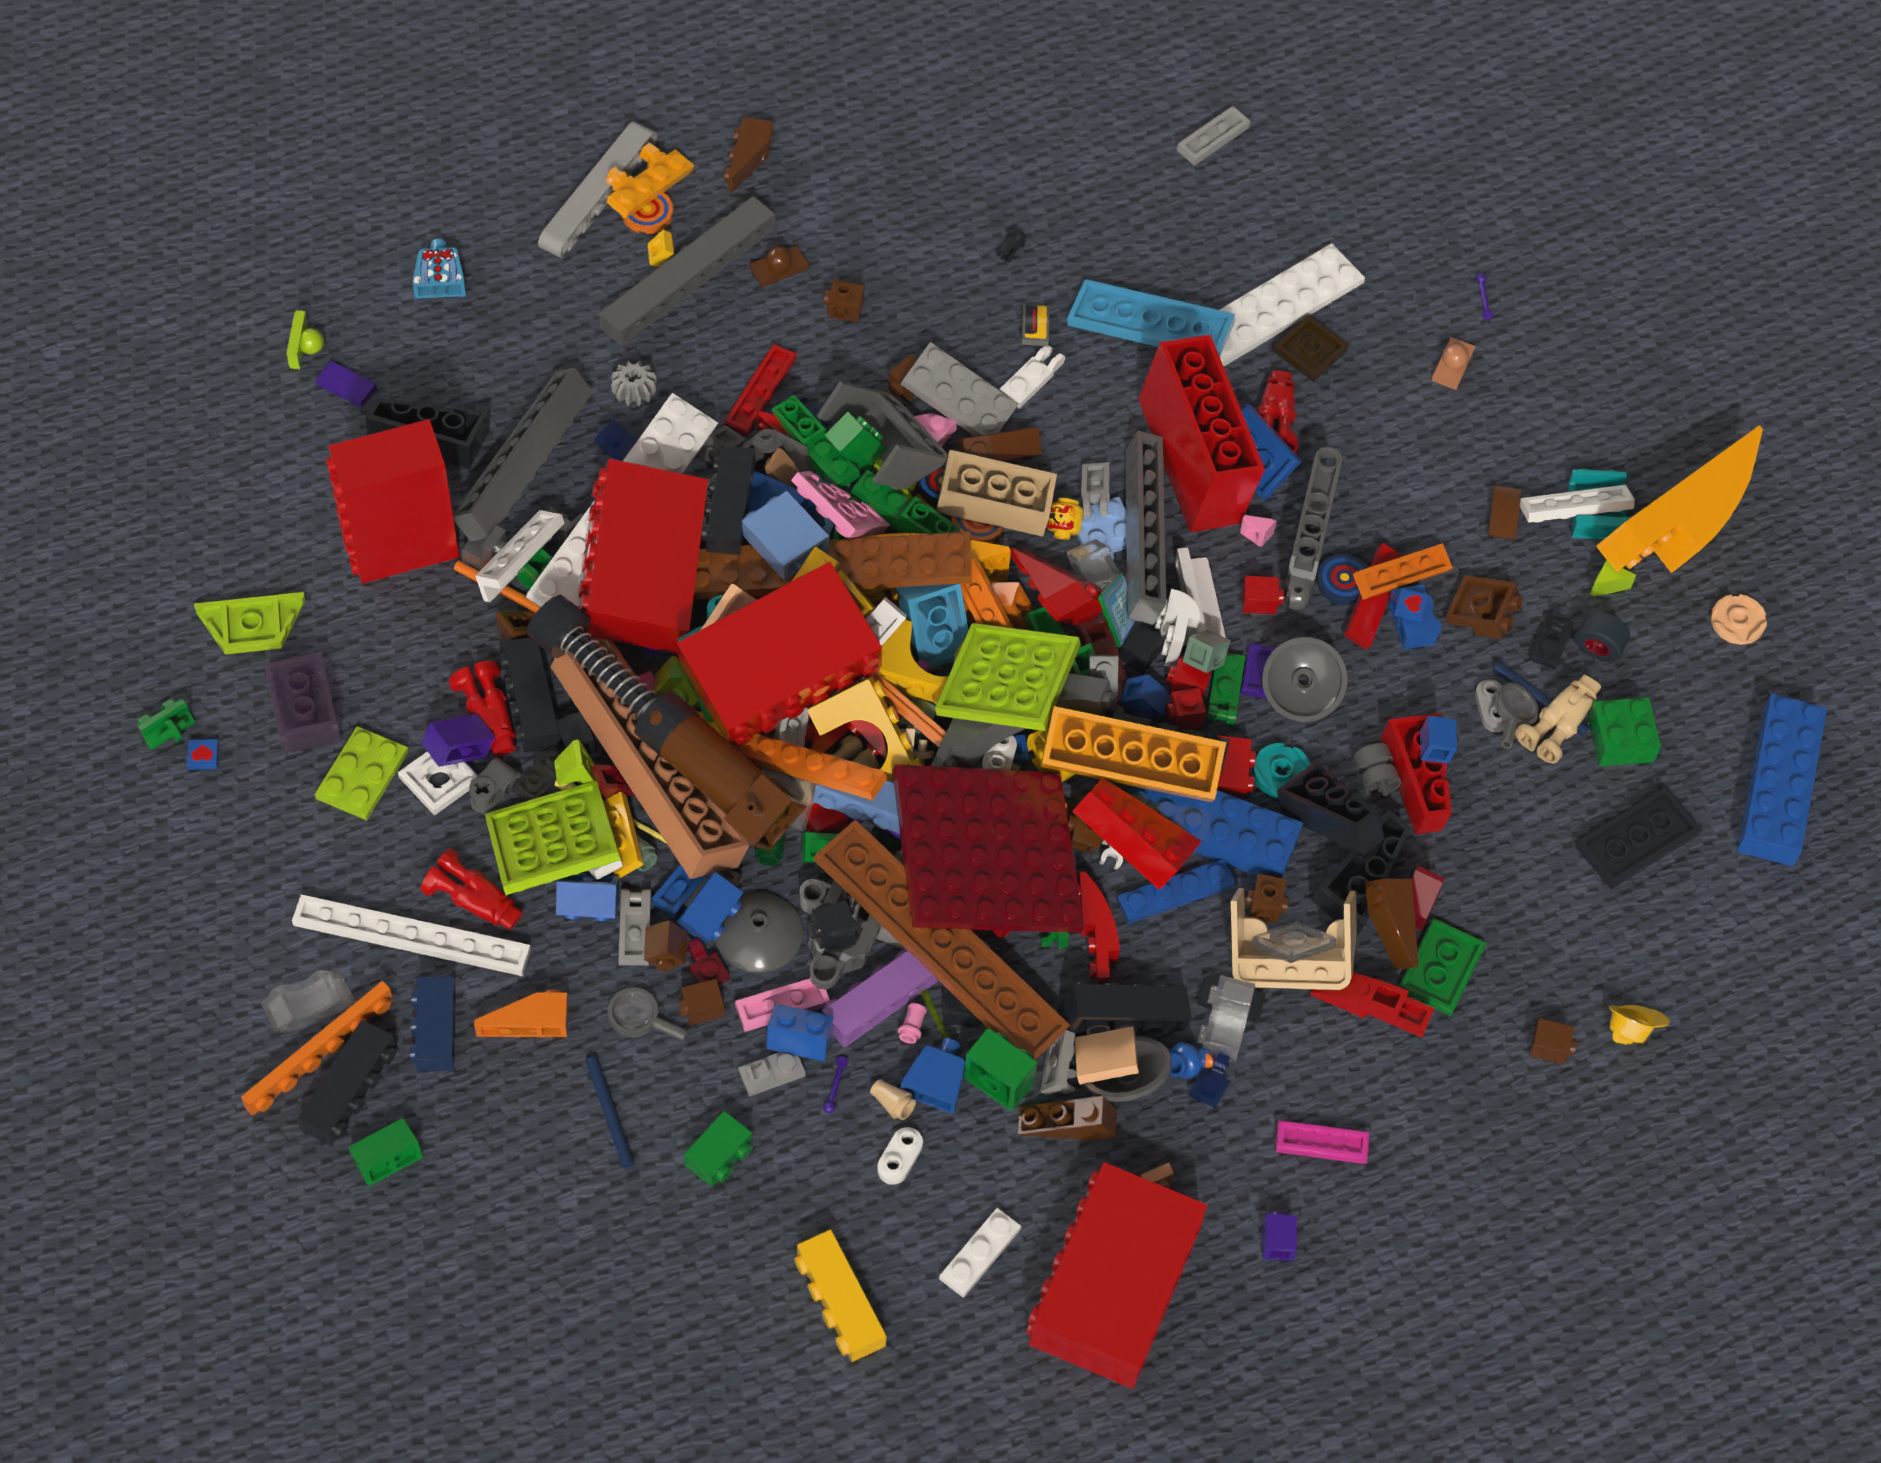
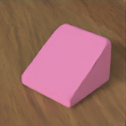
M1245 515L1242 519L1240 533L1259 547H1262L1274 534L1276 521L1269 518Z

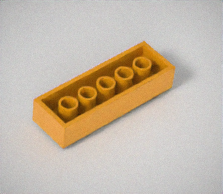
M1054 706L1040 767L1097 779L1105 778L1116 783L1212 802L1216 796L1226 742Z

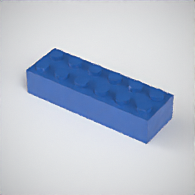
M1771 693L1763 709L1737 852L1794 867L1803 848L1827 712L1826 707Z
M1131 785L1127 792L1201 840V844L1194 853L1215 861L1224 859L1226 865L1255 876L1262 874L1283 879L1303 826V822L1218 790L1216 791L1215 800L1212 802Z

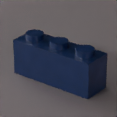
M454 976L417 977V988L411 990L412 1007H416V1016H411V1034H416L415 1043H410V1061L416 1062L417 1071L454 1070L456 1006Z

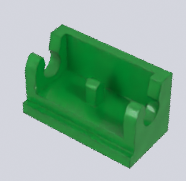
M403 1118L348 1147L351 1156L355 1160L354 1163L368 1187L423 1158L418 1141Z

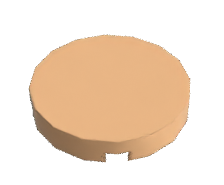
M1726 595L1717 601L1711 612V623L1714 630L1721 638L1730 643L1741 645L1753 643L1761 637L1767 626L1764 608L1747 595Z

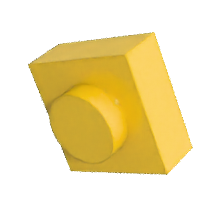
M662 230L648 243L650 265L659 267L674 254L672 233Z

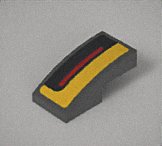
M1023 304L1022 345H1049V306Z

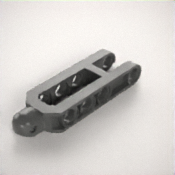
M1323 447L1315 454L1284 588L1288 590L1285 600L1288 609L1296 611L1305 609L1311 598L1342 464L1340 452L1332 447ZM1322 458H1331L1335 464L1333 466H1325L1320 460ZM1309 524L1318 527L1319 532L1310 533L1305 529V526ZM1310 547L1314 554L1306 556L1299 549Z
M864 820L862 826L876 839L879 828L873 822ZM901 849L900 852L897 851L895 858L904 865ZM834 880L823 904L846 901L849 894ZM870 915L867 922L863 921L861 925L860 936L856 945L843 950L840 957L826 952V948L819 949L816 939L812 940L809 935L808 947L813 956L809 971L812 984L818 989L826 990L832 988L838 982L841 974L862 968L882 925Z

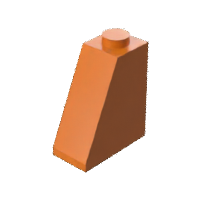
M990 582L1013 628L1030 631L1024 616L1029 612L1035 611L1020 583ZM963 597L967 622L976 623Z

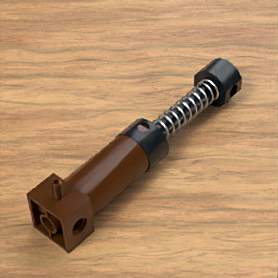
M559 594L548 600L531 619L527 627V635L552 657L559 658L565 654L572 653L574 655L573 661L579 660L582 662L581 668L587 667L589 675L595 674L597 676V683L603 681L606 684L605 690L612 689L614 691L613 697L619 696L622 698L621 704L627 703L629 711L635 710L638 713L637 719L639 720L635 725L634 733L726 814L724 820L755 847L770 851L807 806L780 781L766 776L701 718L699 713L675 691H668L656 698L655 691H648L646 683H640L638 676H632L630 669H624L622 662H616L615 655H608L606 647H600L598 640H592V635L586 633L591 619L567 597Z

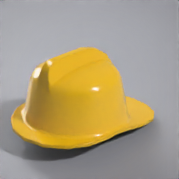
M1639 1005L1609 1006V1009L1613 1011L1610 1029L1613 1031V1041L1617 1043H1643L1654 1028L1664 1027L1670 1023L1666 1015L1654 1009Z

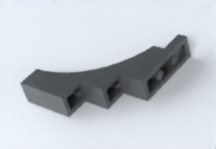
M1069 673L1056 707L1105 717L1108 709H1112L1114 705L1115 695L1111 691L1108 679ZM953 718L931 766L957 768L959 765L972 767L992 747L1027 728Z

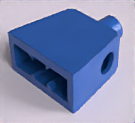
M944 1038L940 1049L925 1046L903 1078L901 1089L911 1093L914 1100L954 1114L965 1069V1060L956 1056L960 1044L953 1039Z

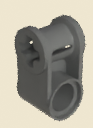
M493 759L470 783L469 792L472 809L478 813L490 812L506 795L511 793L509 790L514 785L518 786L522 775L501 759Z

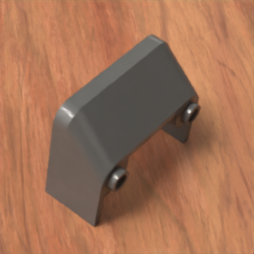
M840 381L817 415L821 420L837 423L849 412L855 418L860 415L884 437L881 442L888 449L879 457L884 463L872 480L875 483L890 486L895 490L900 488L907 489L941 468L949 457L945 450L902 402L887 392Z
M764 429L740 446L742 448L755 449V471L769 457H772L777 448H781L791 458L800 472L811 471L813 473L808 447L774 429ZM713 473L708 478L703 523H708L709 520L705 516L707 501H712L713 495L709 494L711 478L716 479L717 473ZM743 537L742 546H745L747 544V541L745 537Z

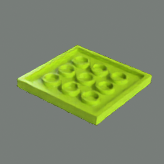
M972 623L936 704L937 716L1046 731L1051 719L1052 709L1057 704L1080 648L1079 637Z
M597 781L485 814L506 895L620 861Z

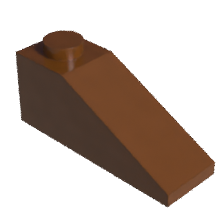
M1038 427L958 439L960 452L997 461L1042 454Z
M1380 879L1366 882L1368 913L1394 969L1419 967L1412 879Z

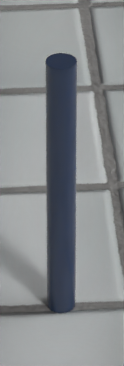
M1500 661L1493 668L1494 672L1509 683H1517L1525 687L1532 694L1535 701L1543 708L1553 701ZM1581 722L1577 727V733L1584 736L1590 727Z
M596 1056L589 1057L585 1061L623 1168L632 1166L634 1161Z

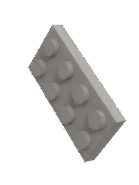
M931 342L901 382L902 386L947 418L956 421L957 425L973 436L999 433L1018 405V403Z

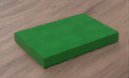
M1433 918L1417 949L1419 967L1408 968L1399 987L1409 991L1407 996L1452 1016L1487 943Z

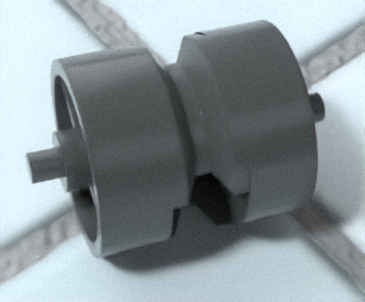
M1368 744L1355 753L1353 759L1358 772L1363 776L1362 784L1368 796L1379 795L1377 788L1379 792L1383 793V796H1387L1401 785L1399 773L1394 765H1392L1393 757L1387 744Z

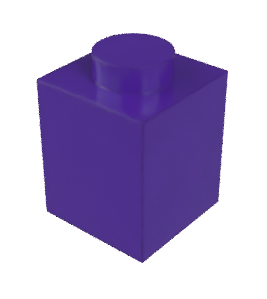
M1283 1211L1266 1214L1262 1224V1259L1293 1261L1297 1252V1216L1289 1215Z

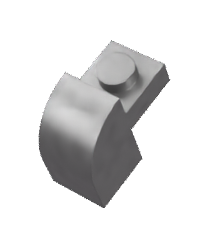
M495 525L486 540H468L462 549V562L480 571L507 544L505 542V529Z

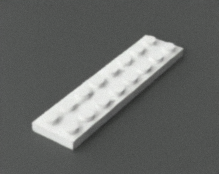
M1331 243L1221 308V311L1234 313L1236 320L1220 356L1223 366L1301 321L1307 315L1313 314L1363 284L1365 277Z

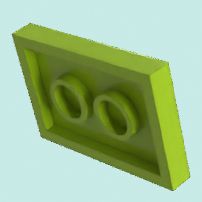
M357 726L314 794L315 799L368 820L408 754V747Z

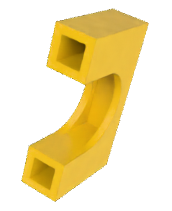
M904 620L882 645V667H880L878 673L902 694L937 704L949 676H935L918 666L910 651L912 622ZM964 640L962 641V643L960 644V646L958 647V649H957L956 652H955V655H954V663H955L956 658H957V656H958V654H959V652H960V649H961V647H962V645H963Z
M873 676L807 709L820 736L853 720H864L876 725L883 732L888 744L886 761L878 769L885 771L887 781L894 783L892 769L895 765L923 766L919 758L914 759L910 748L913 747L911 740L906 732L901 733L897 725L899 717L893 706H887L883 698L886 696L884 687L879 680L875 681Z

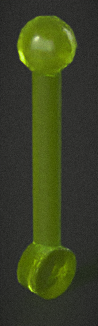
M922 991L921 996L942 1035L941 1041L943 1042L944 1038L953 1039L946 1032L928 991Z

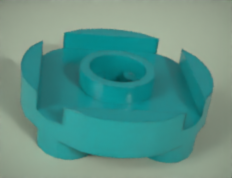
M1283 743L1270 744L1264 747L1256 757L1253 768L1254 781L1264 793L1273 799H1279L1277 790L1309 767V759L1299 748L1284 747ZM1280 766L1281 769L1287 768L1286 775L1277 774L1276 767Z

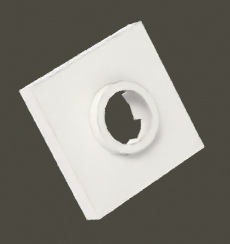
M425 752L398 772L399 778L434 816L467 793L470 783L478 776L466 762L439 767L428 752ZM437 772L446 773L450 777L447 783L441 785L442 788H434L429 783L430 777Z

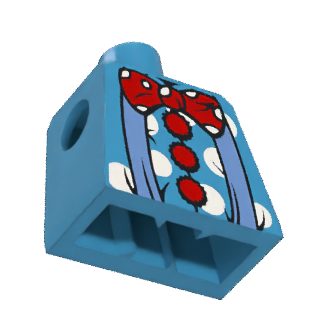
M435 239L431 242V249H421L418 252L413 276L415 298L466 296L464 277L457 249L447 248L446 241Z

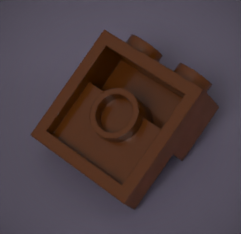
M1464 575L1447 612V624L1474 628L1475 635L1502 640L1504 633H1510L1512 630V615L1514 611H1520L1523 598L1519 594L1517 583Z

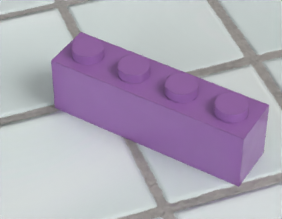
M903 949L895 956L891 963L886 966L881 965L877 967L864 982L858 981L854 983L844 996L839 999L834 998L824 1006L822 1014L834 1016L832 1034L845 1048L937 983L938 979L908 950Z

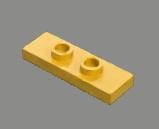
M620 791L603 801L622 862V867L613 871L614 875H619V878L644 865L627 796Z

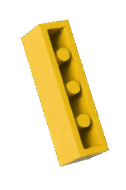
M828 1230L798 1244L797 1257L794 1258L795 1264L801 1275L807 1274L811 1282L808 1284V1289L814 1301H821L825 1309L821 1313L829 1329L835 1328L839 1336L835 1338L841 1354L843 1356L848 1354L851 1362L885 1347L886 1335L832 1231Z

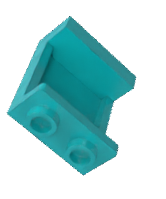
M1575 469L1572 471L1568 482V492L1624 485L1627 473L1615 470ZM1626 510L1597 513L1595 515H1576L1570 517L1572 538L1605 539L1624 522L1629 520L1630 517H1626Z

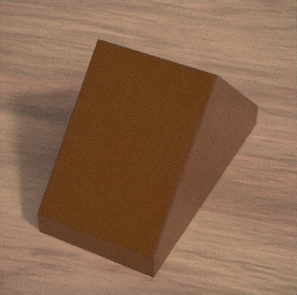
M498 611L495 617L499 637L503 641L529 638L527 627L535 612Z

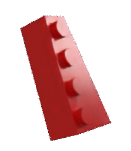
M1442 713L1390 719L1380 737L1382 743L1389 746L1393 757L1392 765H1394L1399 773L1401 785L1398 788L1415 835L1442 831L1452 814L1449 781L1446 780L1447 763L1421 760L1420 730L1428 716H1442Z
M1102 778L1072 811L1159 890L1182 867L1202 842L1105 778Z

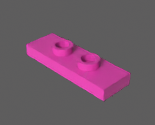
M1278 1121L1275 1152L1361 1164L1367 1163L1369 1132Z

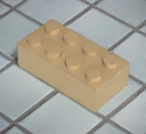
M954 450L949 451L936 509L938 513L1043 537L1049 520L1057 474Z

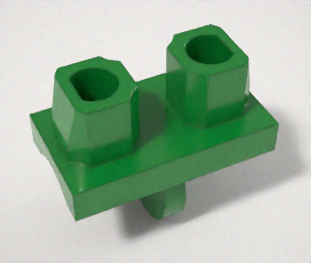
M169 699L162 704L161 712L155 716L145 714L137 721L139 724L138 728L150 750H153L170 738L176 743L181 741L182 736L180 732L195 723L183 699L177 702Z

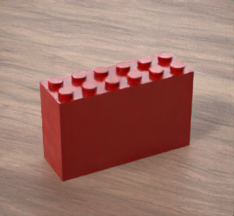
M1211 335L1160 342L1138 400L1151 434L1163 437V465L1189 532L1239 524L1245 515L1265 468Z
M430 419L328 445L330 457L325 459L330 473L329 478L340 521L339 526L343 536L342 540L345 551L350 558L349 562L353 576L359 574L362 584L459 558L445 463Z
M610 458L606 467L600 468L598 479L594 481L592 497H595L594 505H591L588 521L592 522L591 529L587 531L585 546L588 547L587 555L583 557L581 572H585L578 588V597H581L580 606L577 607L591 619L586 633H590L592 637L678 653V638L687 634L690 629L708 479Z
M830 561L677 642L681 666L723 737L733 746L737 745L738 747L749 743L753 739L752 736L761 731L763 733L772 731L778 726V722L787 717L789 719L796 718L803 713L804 708L827 700L829 695L837 690L842 692L852 687L855 683L854 681L861 677L869 678L879 672L880 667H882V646Z
M1104 1162L1100 1172L1094 1170L1090 1178L1086 1197H1082L1076 1211L1074 1224L1071 1223L1064 1239L1065 1244L1062 1251L1059 1250L1056 1255L1051 1277H1047L1040 1294L1042 1295L1039 1304L1035 1305L1028 1321L1030 1324L1026 1333L1031 1335L1030 1346L1134 1389L1200 1232L1208 1205Z

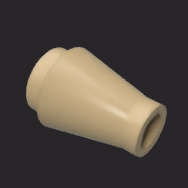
M882 1079L876 1081L871 1088L870 1094L881 1103L894 1119L905 1120L913 1112L916 1101L912 1098L911 1093L890 1085Z

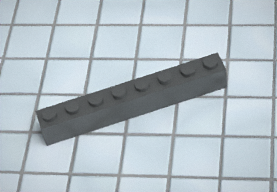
M754 196L746 202L740 203L728 216L720 218L716 225L708 231H703L695 241L682 247L678 254L670 260H665L657 270L650 275L644 276L632 289L624 291L620 298L612 304L606 305L599 313L600 328L619 345L624 346L775 230V213Z
M575 367L554 373L454 512L453 520L470 541L486 540L495 525L498 526L510 514V508L515 501L522 497L523 490L527 484L536 477L539 467L548 460L551 450L560 443L563 433L574 423V418L578 412L586 406V401L593 391Z
M1137 430L1125 451L1127 617L1131 620L1154 625L1166 606L1163 437Z

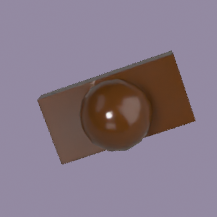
M797 245L789 249L782 246L773 247L769 250L766 258L750 263V270L761 288L809 269V264Z

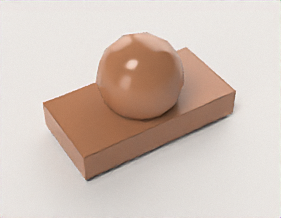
M1451 337L1443 351L1432 381L1457 390L1476 346Z

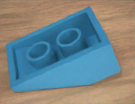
M961 584L896 587L900 610L907 615L905 620L912 622L910 642L917 664L919 660H923L929 663L930 669L953 662L956 650L969 631Z

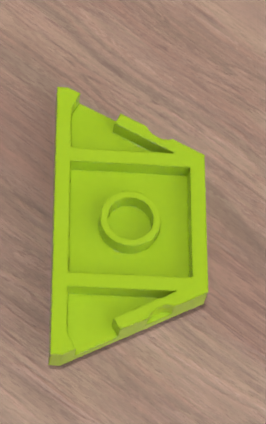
M304 592L195 603L194 608L196 614L225 655L281 649L305 603Z

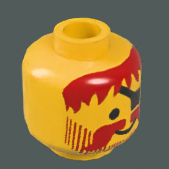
M1058 498L1057 502L1051 504L1046 527L1051 532H1054L1053 537L1070 540V536L1078 535L1081 532L1084 510L1076 500Z

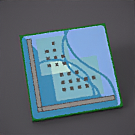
M1119 574L1098 596L1103 609V616L1109 624L1117 647H1121L1139 625L1143 624L1140 621L1131 620L1127 617V582L1124 574Z

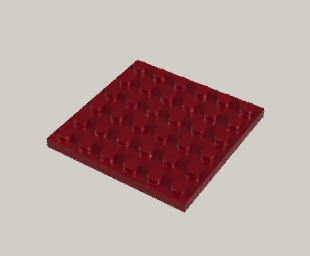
M915 765L894 766L892 775L912 928L1081 933L1085 926L1061 774L1059 772Z

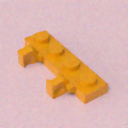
M648 143L642 148L639 158L644 159L648 165V169L633 178L632 176L627 177L626 172H621L617 169V166L609 170L606 182L613 187L612 189L615 192L608 196L606 203L626 219L693 171L695 165L676 149L666 155V153H660L658 148Z

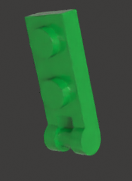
M1227 653L1224 666L1214 670L1206 720L1215 722V719L1226 721V724L1235 725L1245 656ZM1218 705L1229 706L1228 710L1217 708Z

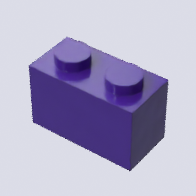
M474 714L430 722L421 743L436 764L441 767L486 758L495 737L479 715Z

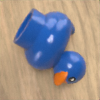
M1179 1042L1169 1051L1172 1060L1170 1075L1174 1077L1193 1078L1201 1069L1210 1068L1213 1065V1054L1207 1048L1196 1049L1188 1043Z

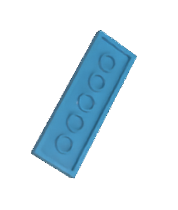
M1086 279L1067 317L1068 326L1156 347L1159 346L1160 342L1211 335L1219 356H1221L1236 321L1234 313Z

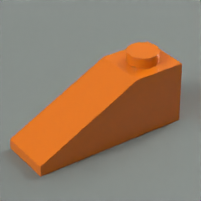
M558 990L537 992L479 1017L474 1021L476 1037H567L569 1006L567 993H562Z

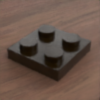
M1307 315L1274 345L1273 352L1315 382L1348 351L1349 344Z

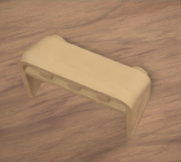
M1238 888L1231 900L1232 972L1235 981L1247 987L1324 990H1340L1345 988L1350 983L1353 974L1357 936L1356 891H1350L1344 903V919L1335 920L1329 925L1326 932V941L1269 940L1268 927L1262 919L1258 917H1245L1244 888Z

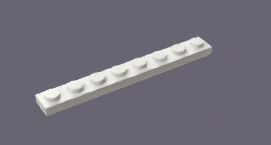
M306 895L300 896L292 919L293 926L523 976L531 952V947L528 944Z

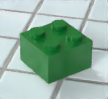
M1650 698L1593 702L1587 718L1598 766L1651 763L1655 761L1661 744Z
M988 1028L966 1054L964 1079L1013 1112L1034 1086L1037 1062L1031 1053L1024 1049L1019 1050L1010 1043L1005 1035L1000 1032L995 1033Z

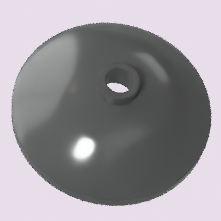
M1311 637L1294 638L1279 645L1268 657L1262 674L1263 690L1269 704L1282 716L1299 722L1316 721L1332 713L1344 698L1348 682L1346 666L1339 653L1328 643ZM1301 674H1305L1308 677L1306 685H1301L1298 682V677Z
M750 893L741 896L739 899L742 902L741 907L733 917L727 915L722 922L726 927L716 940L720 954L735 968L749 973H769L784 967L794 959L802 945L803 925L799 914L790 903L773 894ZM762 922L764 923V925L761 927H757L754 925V923Z
M1136 1036L1139 1073L1084 1083V1085L1095 1097L1104 1096L1107 1101L1129 1102L1141 1099L1156 1091L1170 1075L1172 1069L1170 1053L1161 1042L1148 1037Z

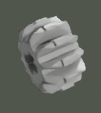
M629 360L626 367L618 365L617 372H613L611 376V390L613 394H616L618 402L625 400L627 406L632 401H636V404L640 406L641 399L649 402L651 395H655L656 375L652 372L649 365L642 367L640 360L636 365H632Z

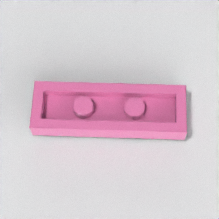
M810 979L737 1000L735 1001V1006L744 1032L768 1025L775 1003L815 1011L824 1008L830 999L825 989H818L812 984Z

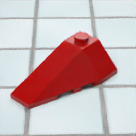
M1015 548L1010 549V555L1020 571L1030 577L1028 581L1030 587L1040 592L1037 597L1038 600L1057 622L1090 627L1103 610L1098 596L1103 591L1098 585L1093 582H1087L1029 551Z

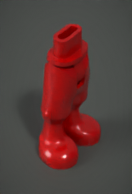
M1274 370L1271 372V378L1267 380L1258 413L1273 430L1274 419L1277 418L1279 420L1277 434L1295 453L1299 445L1298 438L1291 429V423L1297 417L1295 411V384L1292 381L1291 373Z
M481 661L474 666L477 679L483 686L485 698H482L477 690L470 667L461 668L450 676L448 680L450 689L454 692L465 693L468 698L466 701V712L469 715L478 714L494 735L495 739L490 748L495 757L515 751L516 746L513 742L515 734L506 706L507 697L495 685V679L501 673L498 663L495 661Z
M453 848L446 850L439 857L437 867L432 866L422 882L420 892L426 896H432L438 890L444 891L451 895V899L457 907H462L474 915L494 923L497 927L501 924L508 930H512L524 913L514 906L515 901L489 881L483 872L473 869L468 870L460 862L461 856L458 851ZM452 874L456 876L457 878L462 880V882L465 885L463 886L461 884H457L447 875Z

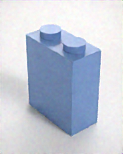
M788 491L780 496L772 497L766 505L757 511H751L742 520V531L745 539L784 581L800 570L814 547L825 553L829 551V535Z

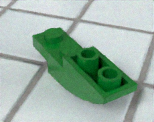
M795 395L772 408L774 416L788 437L808 447L812 468L822 480L826 478L831 484L842 489L860 477L859 470L825 436L826 429Z
M868 469L850 492L859 500L870 505L890 524V528L900 533L939 534L955 533L960 530L957 525L916 496L911 501L892 487L875 483L872 480L875 474Z

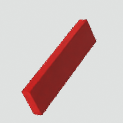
M773 344L725 419L724 425L749 436L757 422V413L759 411L764 412L797 359V353Z
M1382 543L1377 547L1370 567L1403 557V555ZM1391 591L1365 600L1359 594L1343 636L1362 648L1367 649L1371 647Z

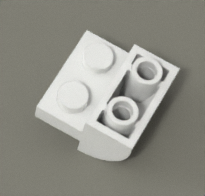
M1171 589L1169 597L1166 599V606L1155 624V629H1160L1159 634L1164 638L1161 655L1166 656L1164 666L1176 667L1182 646H1187L1189 637L1196 633L1200 621V611L1196 602L1186 593Z

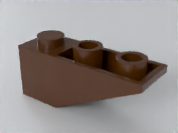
M743 117L741 126L736 127L734 134L736 147H731L729 162H732L731 167H726L724 181L729 183V192L733 193L769 157L773 140V121Z
M1104 1096L1019 1107L1018 1135L1088 1141L1116 1138L1117 1109Z

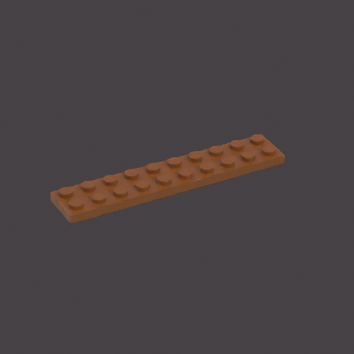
M970 532L829 540V551L826 554L840 563L836 572L842 570L860 590L972 583ZM752 545L742 546L741 555L707 552V548H700L693 600L712 599L716 596L724 595L732 583L750 596H765L792 582L796 574L784 581Z
M854 820L815 855L813 860L987 1028L995 1033L1000 1032L1005 1035L1013 1046L1019 1050L1024 1049L1031 1053L1035 1061L1069 1028L1070 1025L970 929L912 928L904 865L857 820Z

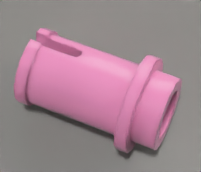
M917 1003L908 1005L904 1023L898 1029L899 1038L910 1044L916 1043L921 1038L920 1028L927 1012L924 1006Z

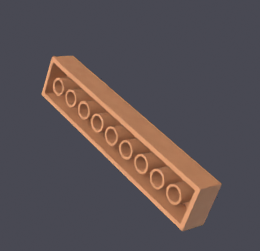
M592 638V640L600 642V647L607 648L608 655H615L616 662H622L624 669L632 671L612 640ZM572 653L554 658L551 669L689 878H697L713 874L714 872L738 868L750 844L724 820L726 814L634 733L635 725L639 720L637 719L638 713L635 710L629 711L627 703L621 704L622 698L619 696L613 697L614 691L612 689L605 690L606 684L603 681L597 683V676L595 674L589 675L587 667L581 668L582 662L579 660L573 661L574 655Z

